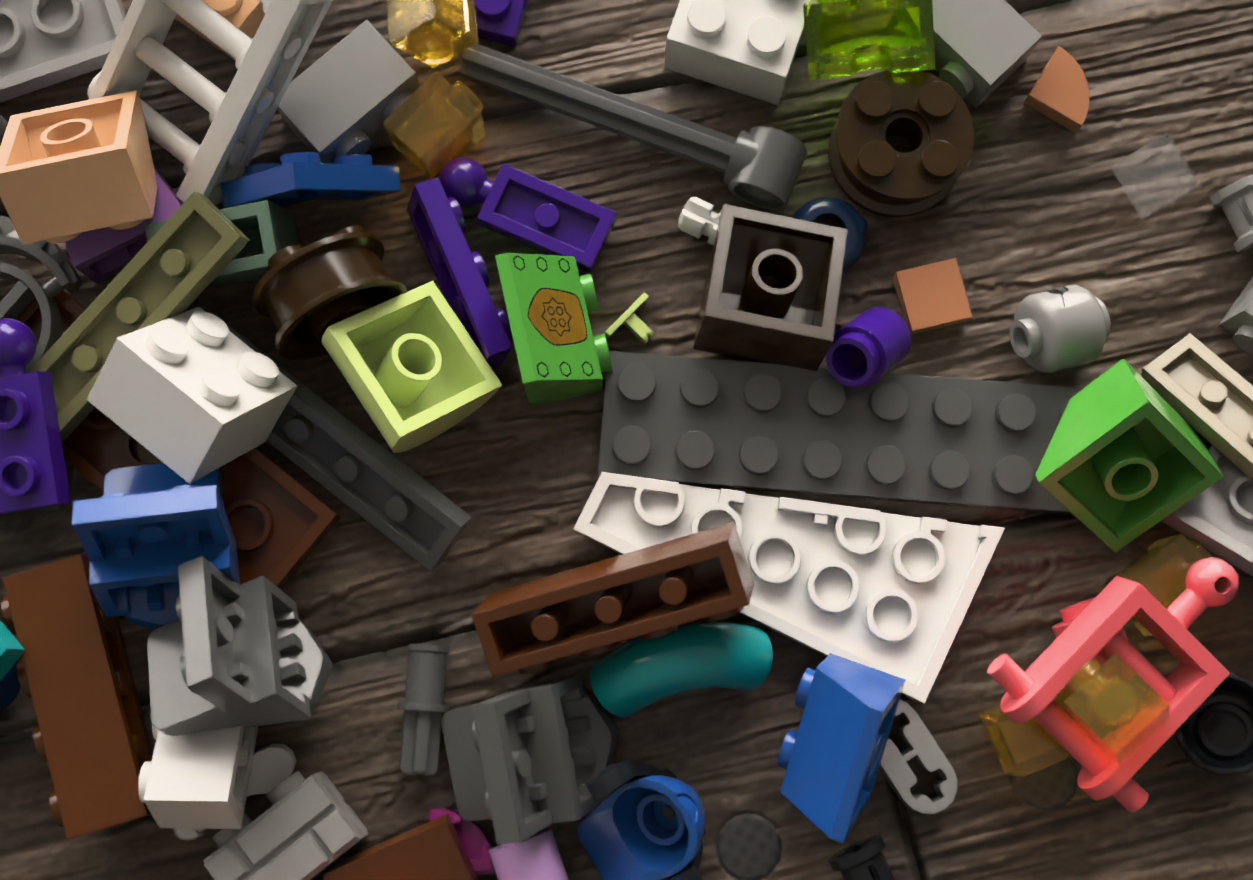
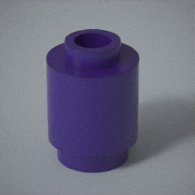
M873 307L865 310L834 333L833 343L826 353V363L829 372L838 382L846 386L867 387L875 384L904 360L909 353L911 347L909 328L905 321L890 309Z

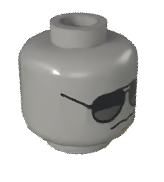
M1067 285L1025 297L1016 309L1014 322L1010 327V342L1016 354L1022 357L1030 367L1041 373H1056L1088 364L1095 360L1101 354L1108 339L1111 322L1109 313L1099 298L1093 296L1090 291L1079 285Z

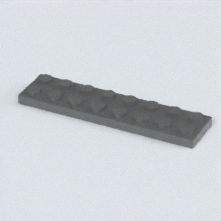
M609 351L613 371L606 372L598 478L602 472L679 482V484L1074 515L1038 482L1035 474L1070 398L1083 388L887 373L875 384L867 387H851L838 382L831 375L828 368L823 367L813 371L772 363Z

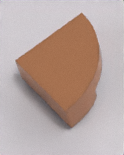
M1058 46L1023 103L1076 133L1086 119L1090 102L1088 82L1082 68L1066 50Z

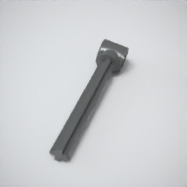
M473 42L470 43L469 48L465 47L461 56L462 64L458 71L460 77L725 173L723 183L728 185L729 191L735 197L764 210L783 211L786 208L807 154V148L800 140L781 130L758 126L753 127L749 132L742 130L738 138Z

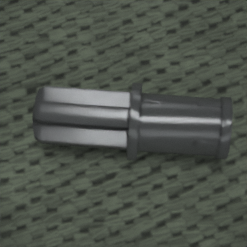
M409 644L408 650L410 652L405 702H398L397 708L404 709L399 769L401 773L407 775L430 776L435 775L438 771L443 712L450 711V705H444L447 655L450 646Z

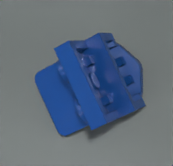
M164 463L116 468L105 475L102 497L73 501L72 526L90 560L89 585L106 617L123 615L126 620L153 630L178 620L179 617L176 611V599L180 595L178 566L200 556L206 558L240 585L236 540L224 508L222 477L219 468L191 484Z

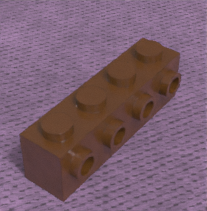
M732 522L492 592L474 610L471 616L492 676H498L518 670L520 674H528L552 665L558 658L579 653L582 657L597 655L615 647L619 641L641 635L643 639H653L667 635L678 629L680 624L705 618L706 621H718L731 617L742 611L743 606L749 605L754 581L735 523Z
M82 554L2 578L7 595L1 601L2 615L8 629L13 634H16L18 642L25 649V652L21 655L22 659L17 663V675L23 692L28 697H32L38 723L33 728L35 748L40 758L44 762H48L54 788L49 793L50 810L57 825L64 827L67 840L151 814L146 804L140 801L138 783L141 767L145 761H152L153 753L118 617H106L89 585L90 560L88 556Z

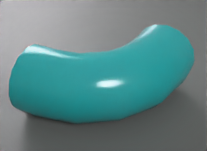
M712 621L681 624L678 629L667 635L653 639H643L642 636H639L611 651L594 663L590 672V682L596 698L605 709L621 718L631 717L662 698L689 690L712 687L743 691L757 689L766 680L771 670L773 661L772 644L764 631L748 625Z

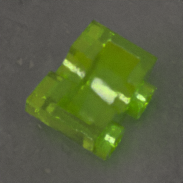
M808 0L803 5L809 80L850 77L858 72L871 69H884L890 71V73L935 69L932 0Z

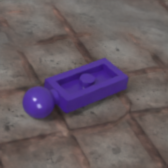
M457 157L448 161L442 167L438 177L446 196L454 197L460 207L472 206L477 202L483 204L477 217L480 226L547 255L575 256L577 268L592 274L617 220V212L504 163L494 182L487 178V174L481 164L468 157Z
M11 318L0 319V514L71 503L51 372L35 371L27 373L26 365L31 362L36 353V338L26 324Z

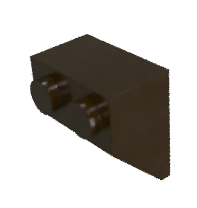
M723 204L703 289L693 349L760 363H772L817 371L834 339L848 229Z

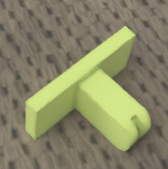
M645 292L605 331L604 334L607 339L622 324L644 344L655 335L634 313L649 297Z

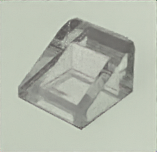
M1165 133L1111 166L1141 219L1202 188L1200 181L1176 141L1168 133Z

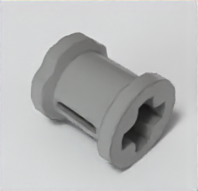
M1252 174L1224 187L1209 197L1214 207L1222 208L1238 238L1233 244L1237 253L1253 248Z

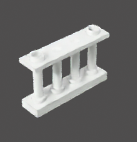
M133 0L101 72L94 77L88 87V100L137 90L138 94H140L151 68L207 110L210 113L209 120L212 122L202 143L199 145L141 100L148 137L184 164L183 170L186 176L176 197L185 202L196 191L205 195L214 205L223 203L221 183L243 176L245 167L251 161L333 0H259L263 4L265 16L252 39L202 0ZM176 14L236 59L235 66L238 70L226 93L163 45Z

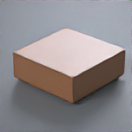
M956 258L897 271L893 275L892 279L903 319L909 328L910 335L968 322L973 317Z

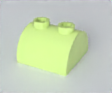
M434 281L327 327L322 336V344L394 453L415 448L447 431L480 408L502 387V383Z

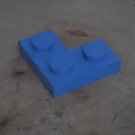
M316 152L285 154L280 156L281 164L262 163L245 167L246 176L221 183L224 208L269 200L284 207L310 200L364 201L401 191L399 166L373 165L372 156L365 154L339 156L334 158V163H321L320 154Z

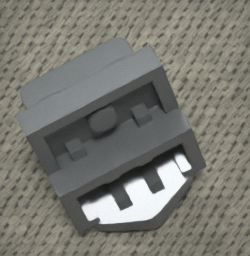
M203 556L179 565L180 595L176 599V611L179 619L155 629L149 635L147 641L152 725L166 735L178 736L243 725L252 728L297 720L303 722L311 719V711L319 701L330 674L332 662L308 626L299 620L297 603L264 576L239 585Z
M581 674L523 685L483 702L455 708L443 715L441 726L458 813L466 821L491 819L494 825L497 844L522 842L552 823L577 821L592 812L605 799L602 796L594 800L585 785L613 763L619 729L593 692L583 686Z

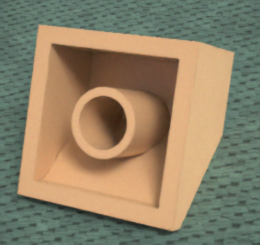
M137 90L10 116L0 146V197L22 245L43 240L48 243H62L75 238L81 232L110 227L114 230H124L137 226L145 219L153 218L158 186L142 103Z

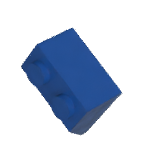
M831 653L816 667V670L807 668L804 672L795 699V705L804 708L798 731L789 729L779 753L777 766L786 769L780 792L830 839L844 844L870 800L906 679Z

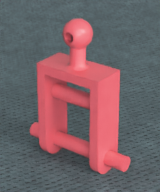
M1220 558L1200 559L1192 564L1186 573V589L1167 609L1141 583L1116 576L1026 671L1007 654L997 657L988 667L987 673L1006 691L1000 704L1001 711L1015 724L1025 723L1034 718L1082 766L1077 777V784L1091 799L1102 800L1112 795L1130 813L1141 809L1147 802L1149 794L1132 776L1229 676L1230 672L1188 631L1191 624L1208 607L1226 605L1233 600L1238 592V574L1230 564ZM1132 616L1180 662L1166 678L1119 632ZM1099 651L1147 697L1101 746L1053 700Z

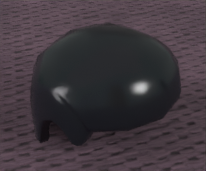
M1230 672L1229 676L1174 732V736L1183 754L1193 765L1218 776L1244 775L1253 771V681Z

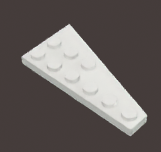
M608 472L601 473L573 528L574 532L622 555L734 522L754 581L750 603L747 606H743V610L739 614L826 657L831 653L906 679L902 695L918 703H925L1005 529L988 525L976 526L948 522L945 519L924 516L919 518L883 513L880 510L787 497L776 498L747 494L744 491L723 488L718 490L682 485L679 482Z

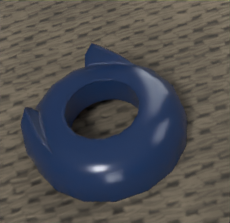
M820 197L806 202L792 217L810 222H816L822 218H831L838 221L843 228L848 229L842 272L847 271L859 260L866 246L868 221L851 204L838 198Z

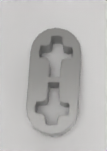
M900 700L895 716L900 714L904 722L898 726L897 731L907 748L900 752L894 742L888 739L879 769L896 796L905 806L923 814H935L945 810L953 802L957 793V777L953 767L917 712L907 702ZM913 757L923 770L928 772L937 770L940 778L933 783L937 794L932 799L921 793L912 795L910 788L917 782L915 774L907 764V761Z

